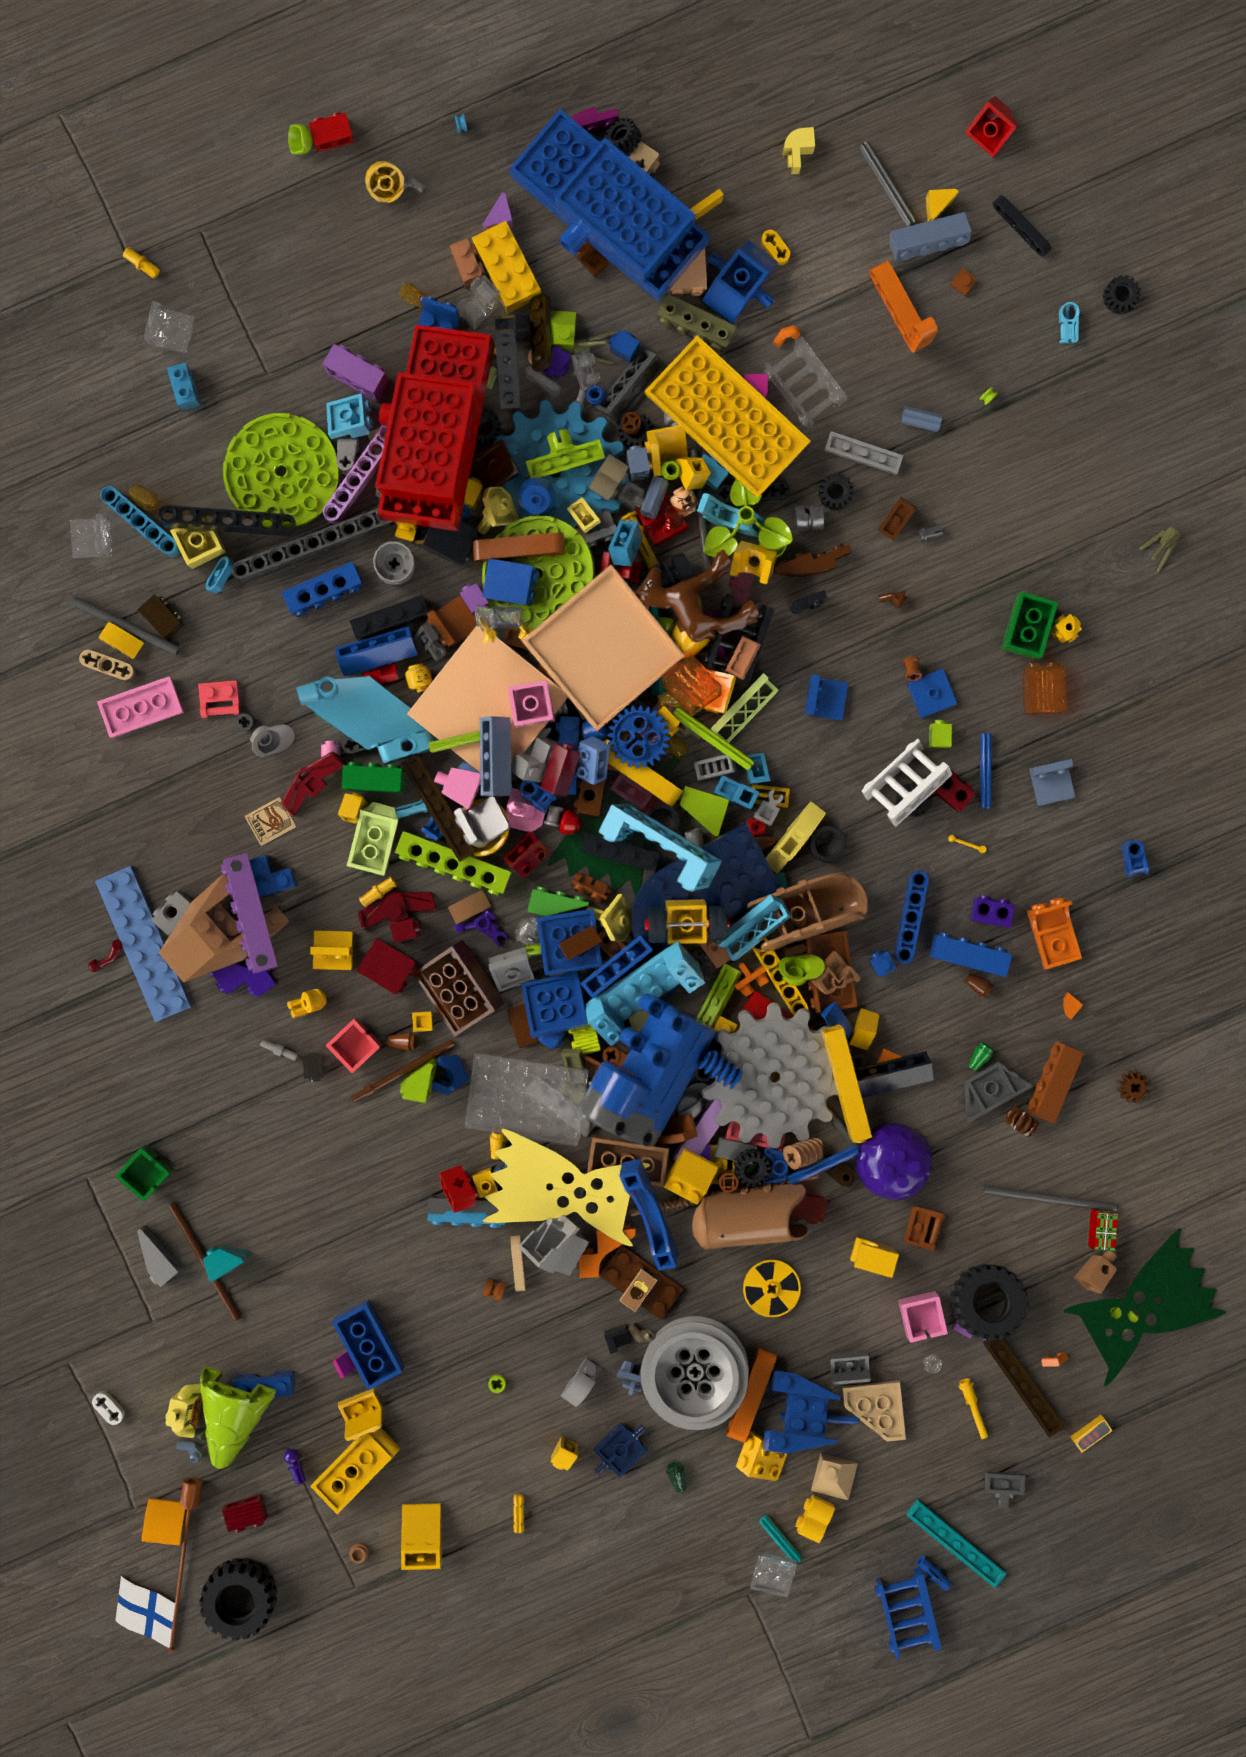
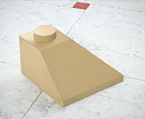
M820 1453L811 1491L849 1500L858 1462Z

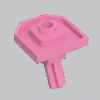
M512 788L506 809L510 827L526 832H532L541 827L545 814L524 799L520 794V790Z

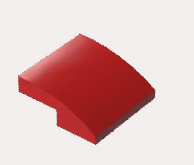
M669 492L665 494L655 519L644 517L641 515L640 509L636 511L655 548L689 529L682 515L676 514L670 502L671 496Z

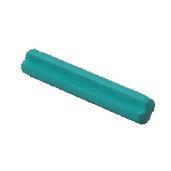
M764 1515L759 1520L762 1527L794 1564H798L802 1560L800 1553L769 1516Z

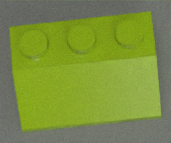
M433 1058L402 1081L400 1093H403L402 1099L422 1103L427 1102L432 1093L431 1088L434 1082L437 1058Z

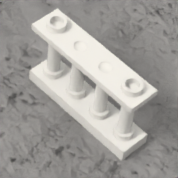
M919 739L910 743L903 753L875 779L868 782L862 790L867 800L874 796L889 810L887 816L894 826H898L952 775L949 766L945 762L937 766L921 752L924 748ZM915 757L932 771L926 779H922L907 765ZM901 770L917 784V787L912 792H908L893 778ZM887 783L903 797V800L898 805H894L879 791Z

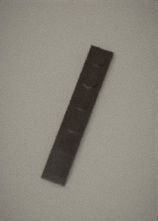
M415 754L401 763L402 767L458 861L462 862L477 853L472 844L469 845L464 839L463 835L465 833L463 829L457 825L455 815L420 756Z
M984 1340L982 1343L1047 1436L1050 1438L1065 1428L1005 1340Z

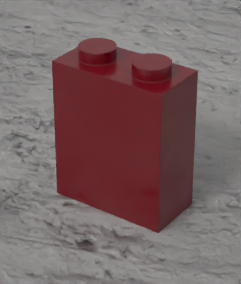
M378 937L356 971L397 995L399 992L403 993L408 983L405 981L409 975L413 976L418 968L416 963L418 961Z

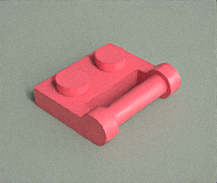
M237 680L198 684L201 718H208V716L241 714ZM233 701V706L208 708L207 704Z

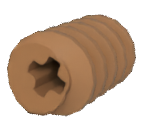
M811 1138L786 1146L783 1149L784 1159L792 1169H798L819 1162L823 1157V1143L818 1138Z

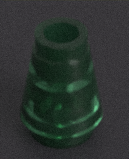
M679 1461L669 1463L666 1474L675 1492L685 1491L684 1466Z

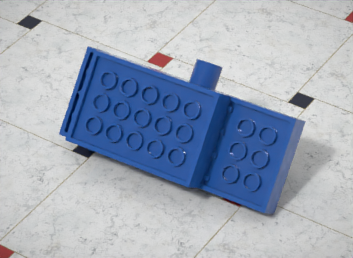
M561 109L558 110L509 168L510 176L513 180L569 226L558 239L562 247L572 255H575L585 242H588L658 303L709 243L710 236L695 224V213L609 140L604 138L600 143Z

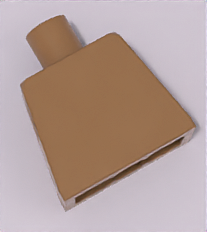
M1106 1250L1102 1256H1091L1073 1279L1087 1291L1101 1294L1117 1271V1268L1111 1264L1117 1257L1116 1254Z

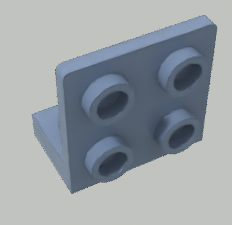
M1072 759L1029 769L1038 806L1075 797L1069 767H1073Z

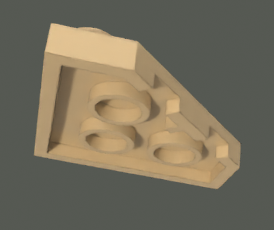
M899 1380L842 1386L844 1407L856 1415L885 1441L906 1440Z

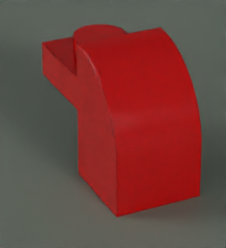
M603 553V558L600 562V572H603L608 566L612 565L625 582H639L642 564L634 560L632 566L613 565L610 553Z

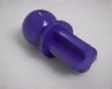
M288 1449L284 1454L285 1462L291 1465L288 1471H291L295 1483L301 1484L306 1481L301 1467L303 1463H298L299 1453L297 1450Z

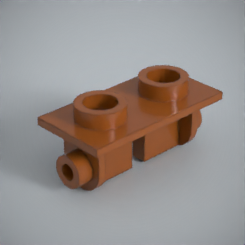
M577 872L574 877L575 880L571 883L573 890L577 893H585L591 896L590 898L595 902L605 903L611 891L608 888L609 885L596 880L593 886L591 885L592 877L582 872L581 874Z

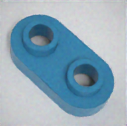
M224 556L217 562L206 582L207 590L216 594L224 589L225 582L229 575L232 574L233 560Z

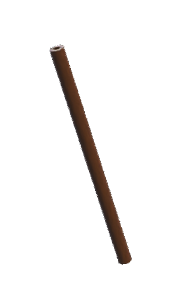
M172 1202L167 1206L206 1271L203 1258L206 1255L176 1203ZM216 1279L212 1282L233 1320H239L241 1318L239 1312L220 1279Z

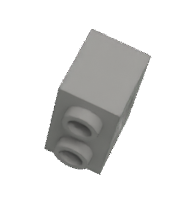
M181 891L170 893L165 899L167 901L163 907L159 906L154 911V917L151 919L168 936L192 903ZM171 907H175L177 909V915L175 917H172L169 914V910Z

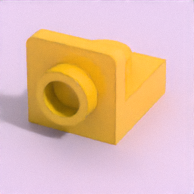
M396 522L398 526L395 536L413 542L418 525Z

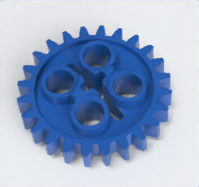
M640 705L639 710L636 711L635 707L632 706V712L625 708V715L623 716L618 713L620 719L612 720L616 725L609 726L613 733L607 736L613 738V740L608 742V744L615 746L611 749V752H618L615 756L616 759L623 757L621 760L622 764L629 761L628 767L635 763L638 769L640 763H642L644 768H646L647 762H650L653 766V759L660 761L658 755H666L662 749L669 748L665 741L671 740V738L665 736V734L669 733L670 730L664 729L668 723H661L660 721L663 716L656 717V710L651 714L650 707L643 711L642 705ZM638 718L645 720V726L641 729L636 728L634 724ZM649 725L653 726L642 736L644 739L642 742L638 740L629 749H626V746L636 738L635 733L641 734ZM623 731H628L631 734V738L627 742L620 739V734ZM652 732L658 734V741L655 743H650L647 740L648 735ZM637 745L644 748L641 756L633 754V748Z

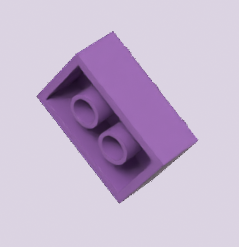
M333 344L323 362L327 374L378 403L389 385L384 369L377 364L370 365L367 363L368 360L359 354L357 356L351 354V351L343 345L337 346Z

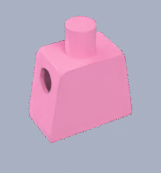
M451 768L449 775L438 771L434 782L444 785L442 794L467 809H471L481 784V774Z

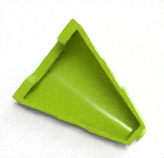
M204 1366L201 1372L200 1386L206 1423L205 1434L212 1465L218 1469H223L232 1463L250 1438V1433L261 1420V1416L275 1397L276 1389L257 1384L252 1392L249 1393L218 1382L222 1377V1371Z

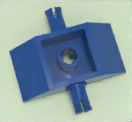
M749 240L735 252L729 261H725L715 251L709 256L707 262L720 271L702 300L709 308L727 322L733 324L754 298L767 309L770 307V304L772 305L775 298L765 292L762 286L779 265L777 261Z

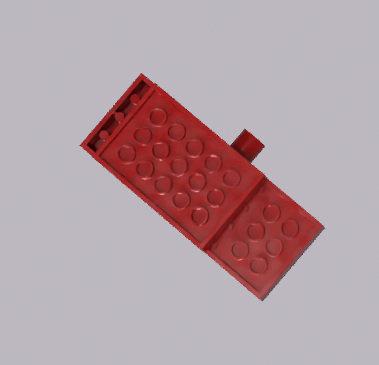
M415 325L406 373L398 372L392 404L382 403L379 412L380 425L387 426L375 486L381 493L378 514L383 520L459 531L495 348V342L491 335Z

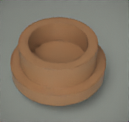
M361 1543L354 1544L349 1551L350 1559L355 1563H363L368 1557V1548Z

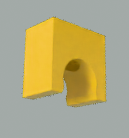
M741 541L734 552L729 575L738 576V573L741 572L752 573L760 577V583L767 584L774 570L778 550H769L760 545ZM752 556L758 557L759 560H760V562H759V563L753 562L752 559H751V557H752Z
M856 1237L850 1260L855 1262V1268L892 1278L899 1254L891 1246Z

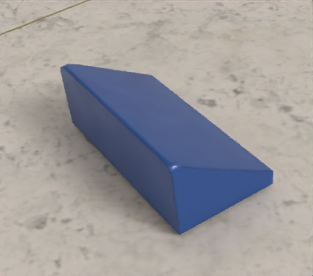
M833 1002L821 1011L820 1014L829 1027L840 1024L844 1028L847 1040L854 1028L837 1003Z

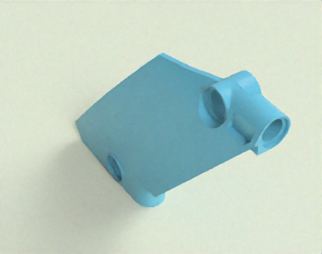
M370 676L343 679L324 677L319 681L296 687L302 706H308L365 749L370 750L378 747L384 765L412 757L415 754L430 751L429 743L439 740L407 714L411 709L409 706L387 691ZM329 683L333 689L331 691H324L322 685ZM410 743L412 750L405 751L402 748V744Z

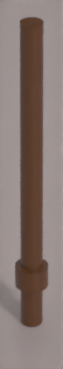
M449 1040L374 1084L366 1085L363 1087V1090L351 1096V1099L356 1103L366 1096L370 1097L376 1094L375 1091L453 1048L455 1046L453 1041Z

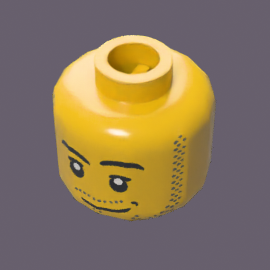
M423 663L408 667L409 670L406 671L405 676L409 689H416L417 693L425 691L428 688L427 686L433 681L429 667L423 666Z

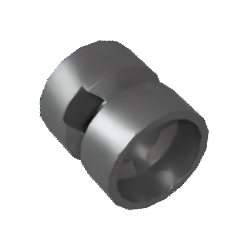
M822 504L811 505L810 508L806 506L794 507L796 532L807 531L808 528L823 530L824 513Z

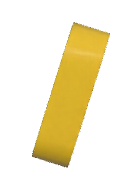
M765 231L761 238L763 248L779 265L786 264L790 257L789 248L776 231ZM767 236L769 238H774L773 244L771 242H766ZM776 249H778L780 253L785 252L784 259L782 257H777L778 251Z

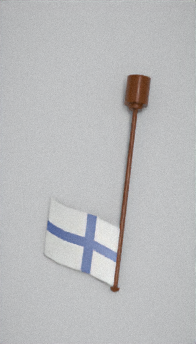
M186 1478L182 1484L180 1505L187 1509L175 1602L157 1591L133 1583L123 1575L120 1581L115 1621L128 1630L156 1640L166 1646L169 1652L175 1650L173 1645L191 1510L200 1505L202 1480L198 1478Z

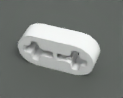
M100 1391L93 1398V1407L109 1424L117 1425L123 1420L125 1411L111 1394L106 1391ZM104 1397L106 1401L99 1404V1400ZM117 1411L119 1415L113 1419L112 1414Z

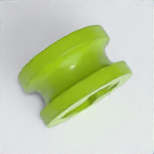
M991 386L979 399L984 400V404L987 405L998 395V392H994Z
M500 1374L493 1375L488 1383L489 1389L494 1393L502 1392L506 1386L505 1378ZM500 1379V1384H503L502 1387L497 1386L494 1388L492 1381Z

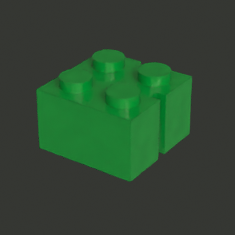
M147 1144L142 1146L115 1175L122 1184L143 1202L148 1200L175 1170L165 1160H158L159 1155Z

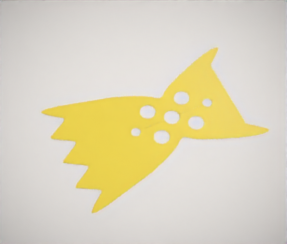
M501 1129L512 1143V1146L494 1152L507 1165V1168L490 1174L501 1185L503 1190L485 1197L499 1211L485 1218L483 1222L543 1221L577 1212L586 1222L607 1236L624 1245L633 1246L623 1233L630 1195L625 1191L619 1177L622 1165L596 1169L583 1174L575 1165L556 1152L517 1133ZM643 1163V1166L646 1169L650 1164ZM570 1172L573 1174L574 1181L571 1184H565L562 1181L564 1173ZM595 1178L603 1181V1187L599 1190H595L591 1186V1182ZM548 1183L553 1185L552 1190L546 1189ZM578 1187H582L586 1191V1196L582 1199H578L574 1195V1191ZM561 1196L569 1199V1205L565 1208H561L557 1204V1200ZM608 1196L614 1197V1201L612 1203H609L607 1201ZM590 1202L598 1205V1210L594 1214H590L586 1210V1205Z

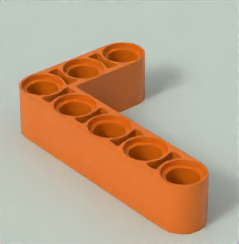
M885 261L870 269V277L911 352L914 353L931 344L938 333L934 319L930 316L921 321L889 261Z

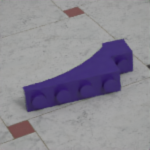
M235 963L209 973L211 977L214 976L218 983L216 985L222 993L225 992L226 995L247 983L248 986L246 988L248 992L257 998L279 984L270 970L253 974L252 970H248V967L241 963Z

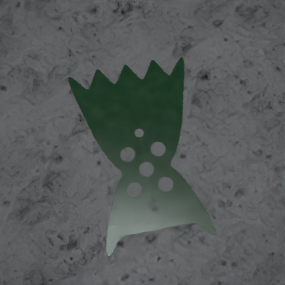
M633 751V754L635 756L642 755L641 753ZM682 754L667 762L653 759L654 765L652 766L649 762L648 767L667 780L679 764ZM607 769L604 802L609 803L611 806L618 804L616 796L622 792L628 797V801L625 804L628 803L641 811V803L648 800L653 794L646 789L640 795L634 794L632 788L636 782L624 774ZM618 775L621 778L620 785L616 787L611 786L609 783L610 776ZM601 813V817L580 814L579 820L582 821L579 832L575 831L574 834L564 836L552 854L547 866H551L565 858L570 877L582 867L587 866L589 876L593 878L591 884H594L596 880H599L608 873L613 892L619 889L625 882L630 881L636 896L641 888L642 868L581 852L586 833L604 837L603 834L599 833V830L607 814ZM634 831L630 840L617 842L644 849L645 835L641 831Z
M1181 1229L1176 1230L1142 1267L1130 1285L1124 1299L1096 1300L1077 1304L1063 1311L1064 1313L1081 1317L1107 1364L1108 1372L1104 1387L1109 1385L1125 1366L1137 1348L1143 1333L1158 1334L1177 1331L1217 1318L1226 1313L1225 1310L1209 1307L1217 1291L1216 1288H1199L1205 1268L1188 1267L1194 1248L1176 1247ZM1136 1292L1144 1294L1145 1300L1143 1303L1137 1304L1134 1301V1294ZM1157 1296L1161 1298L1159 1304H1156L1154 1301ZM1113 1307H1118L1121 1310V1316L1118 1319H1113L1110 1315ZM1131 1310H1136L1139 1314V1319L1136 1322L1128 1320V1314ZM1150 1313H1153L1157 1318L1156 1323L1152 1326L1146 1323V1316ZM1107 1329L1112 1330L1111 1336L1106 1335ZM1125 1329L1133 1331V1338L1130 1341H1126L1122 1337Z

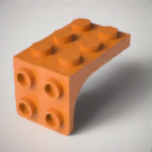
M1059 897L1049 900L1050 904H1035L1031 906V910H1027L1045 970L1082 959L1069 914V905L1073 904L1072 900Z

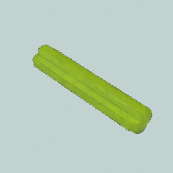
M480 730L430 742V752L434 753L480 742Z

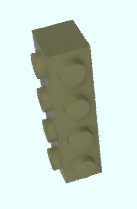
M668 293L657 313V320L661 325L665 327L671 326L684 336L689 335L695 338L698 335L716 352H726L737 327Z

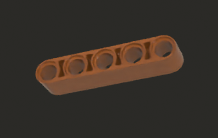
M546 533L473 541L474 562H488L489 559L510 560L565 554L564 533Z

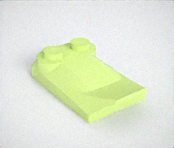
M372 802L368 807L360 811L347 866L383 876L386 874L399 821L394 807Z

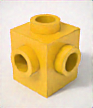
M1071 614L1066 617L1061 615L1054 620L1055 625L1051 627L1052 635L1061 644L1067 640L1069 643L1079 636L1077 633L1082 630L1080 621Z

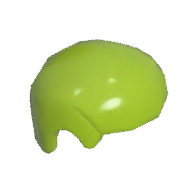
M292 124L289 128L288 143L292 154L304 155L312 148V133L304 124Z

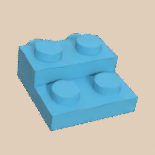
M362 393L326 403L328 435L331 439L350 434L352 439L370 434L373 421L371 416H369V412L372 411V406Z

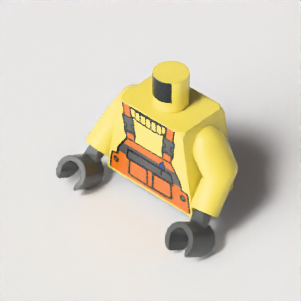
M200 1384L185 1385L180 1392L171 1398L166 1414V1425L170 1426L177 1436L187 1438L195 1436L196 1439L205 1442L207 1439L203 1438L202 1435L206 1429L200 1427L195 1430L202 1400Z

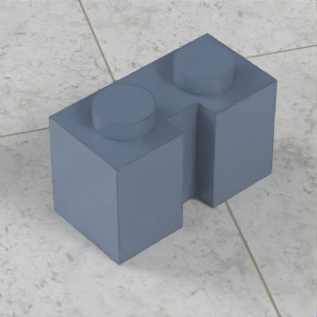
M630 447L626 454L630 482L649 479L650 468L646 447Z

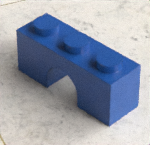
M294 1370L275 1372L270 1376L257 1377L256 1373L236 1375L232 1381V1386L251 1393L257 1384L276 1389L275 1397L292 1396L295 1391Z

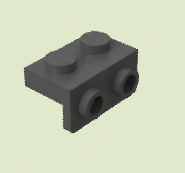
M868 1351L829 1354L830 1374L833 1385L871 1381Z

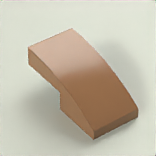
M481 890L449 906L448 909L455 923L458 924L492 906L484 891Z

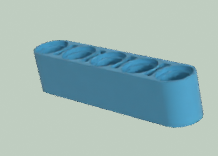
M107 486L102 489L100 496L104 503L169 557L179 555L180 550L174 538L115 488ZM111 493H115V498L112 501H108V496ZM129 505V512L123 514V508ZM140 518H144V524L137 526V521ZM159 530V536L152 539V533ZM169 543H174L173 550L167 551L166 546Z

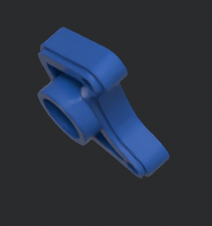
M458 1055L441 1056L437 1059V1064L445 1068V1076L450 1080L449 1090L454 1091L469 1081V1075Z
M765 1148L764 1153L770 1158V1175L765 1176L767 1180L763 1181V1183L785 1182L788 1178L789 1165L784 1159L783 1151Z

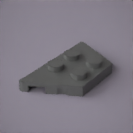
M998 1061L964 1080L966 1121L970 1123L1032 1088V1084Z

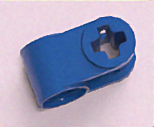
M524 781L520 786L521 796L544 814H546V809L551 802L557 799L534 781ZM531 785L534 788V792L526 794L523 787Z
M1137 840L1125 841L1122 845V852L1127 877L1130 878L1140 873L1148 874L1149 866L1146 860L1144 845ZM1132 844H1135L1136 852L1132 854L1130 852V846Z

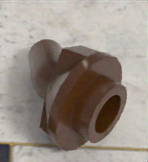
M905 591L891 592L879 595V600L881 603L892 600L894 607L897 609L898 606L902 607L907 597L905 596Z

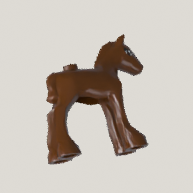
M724 549L716 554L711 567L698 576L682 580L670 588H663L662 572L659 568L655 567L650 570L643 584L636 590V596L642 599L648 606L673 608L679 619L676 622L679 631H685L693 642L715 638V632L724 634L732 630L743 629L747 625L757 623V617H759L757 608L751 600L743 605L738 614L730 618L718 619L704 614L697 592L730 572L731 562Z

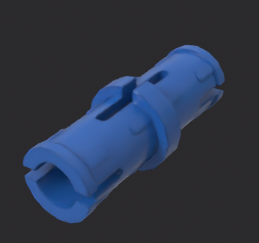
M924 1555L917 1560L916 1565L927 1574V1578L930 1581H934L943 1591L950 1588L952 1582L941 1573V1569L938 1566H934ZM929 1569H931L938 1576V1578Z

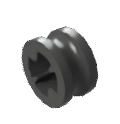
M244 713L236 718V726L240 730L250 731L253 729L255 721L252 716ZM244 717L250 721L246 728L240 723L241 720H244Z

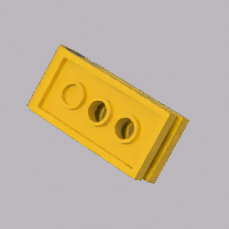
M382 1428L374 1433L362 1435L359 1439L354 1440L310 1487L338 1514L396 1455L401 1447ZM349 1467H355L357 1473H352ZM336 1481H341L343 1487L337 1486Z

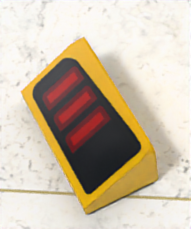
M1100 1415L1070 1437L1081 1453H1083L1113 1430L1104 1417Z

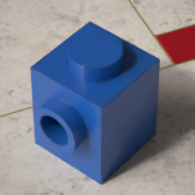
M619 330L618 334H613L609 341V345H611L610 352L630 363L639 348L640 341L635 339L632 333Z
M878 950L871 954L872 958L868 959L875 975L879 978L897 969L888 951Z

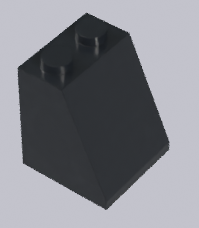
M461 520L459 531L420 526L412 544L456 565H463L470 557L469 551L473 546V541L478 540L477 534L479 530Z

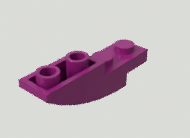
M594 106L571 116V118L591 134L600 128L608 129L611 124L614 126L615 121L618 120L616 108L597 113Z

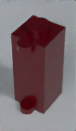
M557 742L554 745L541 784L542 789L553 795L567 796L580 757V752L574 749V745L567 742L563 744Z

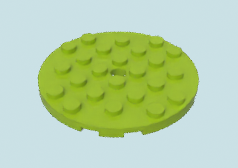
M288 413L267 414L247 423L231 440L227 448L225 461L223 462L225 488L238 510L290 514L295 518L296 528L319 517L323 513L325 505L337 490L339 482V468L336 462L337 454L326 434L311 421ZM279 467L287 469L283 477L276 474ZM269 520L262 522V525L265 527L273 525ZM284 522L282 526L289 529L292 527V524Z
M537 515L516 520L495 537L505 538L546 533H564L565 554L500 560L534 566L541 569L544 573L538 583L535 584L536 598L532 602V607L487 599L498 616L507 624L517 626L515 627L519 629L518 625L512 619L514 615L518 617L524 626L531 628L533 631L595 578L594 559L583 536L566 522L554 517ZM484 562L482 568L483 588L488 562Z

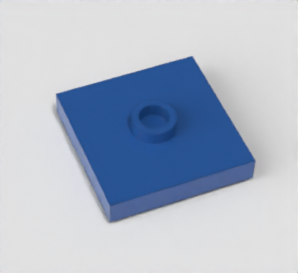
M944 669L925 675L917 681L907 683L920 718L957 704Z

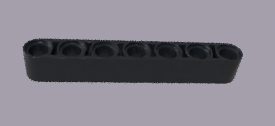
M164 505L158 512L161 525L167 528L291 536L296 529V520L290 514ZM171 513L173 517L170 520H165L163 515ZM187 514L193 516L191 521H184L182 518ZM205 516H211L213 521L206 523L202 519ZM226 517H229L233 520V522L231 524H225L222 520ZM250 519L253 523L250 526H246L242 521ZM269 520L273 525L265 527L262 525V522ZM290 522L292 527L286 529L282 526V523Z

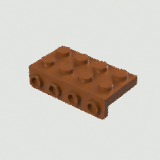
M846 931L819 934L801 941L805 949L803 953L806 952V955H815L824 961L834 951L840 955L848 966L852 967ZM807 980L808 990H812L813 998H810V1005L812 1010L815 1009V1013H821L823 1009L833 1002H836L840 1009L857 1007L854 981L846 984V987L842 989L837 988L834 992L826 995L814 986L810 980Z

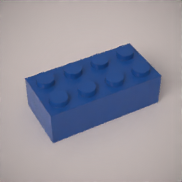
M370 1299L335 1316L332 1323L367 1390L403 1372L405 1366Z

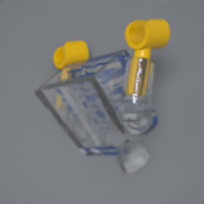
M492 605L478 606L474 614L476 625L485 632L483 642L488 644L489 640L492 643L495 642L497 633L492 629L516 627L521 630L518 636L521 640L532 632L531 628L524 626L525 623L521 619V607Z

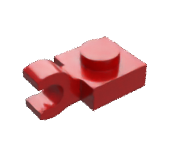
M395 662L376 667V671L364 673V677L370 676L376 682L379 681L380 684L399 679Z

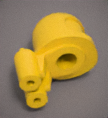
M312 989L303 992L301 998L289 1001L287 1005L289 1009H292L291 1016L296 1018L323 1009L326 1006L327 997L322 990Z

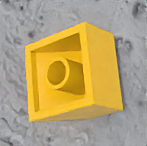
M685 1148L667 1171L664 1188L697 1205L707 1193L719 1165Z

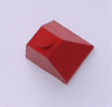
M994 96L985 104L965 133L994 158L1018 125L1010 108Z

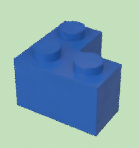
M269 855L249 860L259 898L298 887L293 868L274 872Z

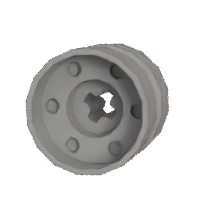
M396 541L387 542L375 551L373 558L374 569L383 582L392 586L402 585L413 576L415 560L410 549L404 544ZM394 560H397V563L400 564V566H396V569H393L390 565Z

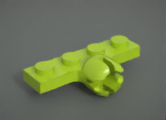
M567 429L559 430L562 440L560 443H558L556 433H550L547 437L550 453L525 461L530 478H541L604 459L605 456L600 439L574 446Z

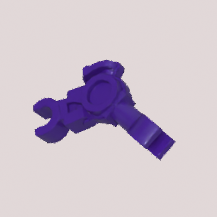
M484 910V915H479L474 921L454 925L456 932L476 928V930L482 931L489 938L493 937L494 943L498 946L500 945L497 941L499 935H502L505 939L507 938V935L502 931L499 932V927L491 922V918L496 921V918L488 910Z

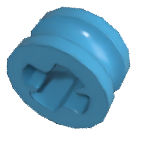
M464 114L460 117L455 115L458 134L462 130L468 132Z

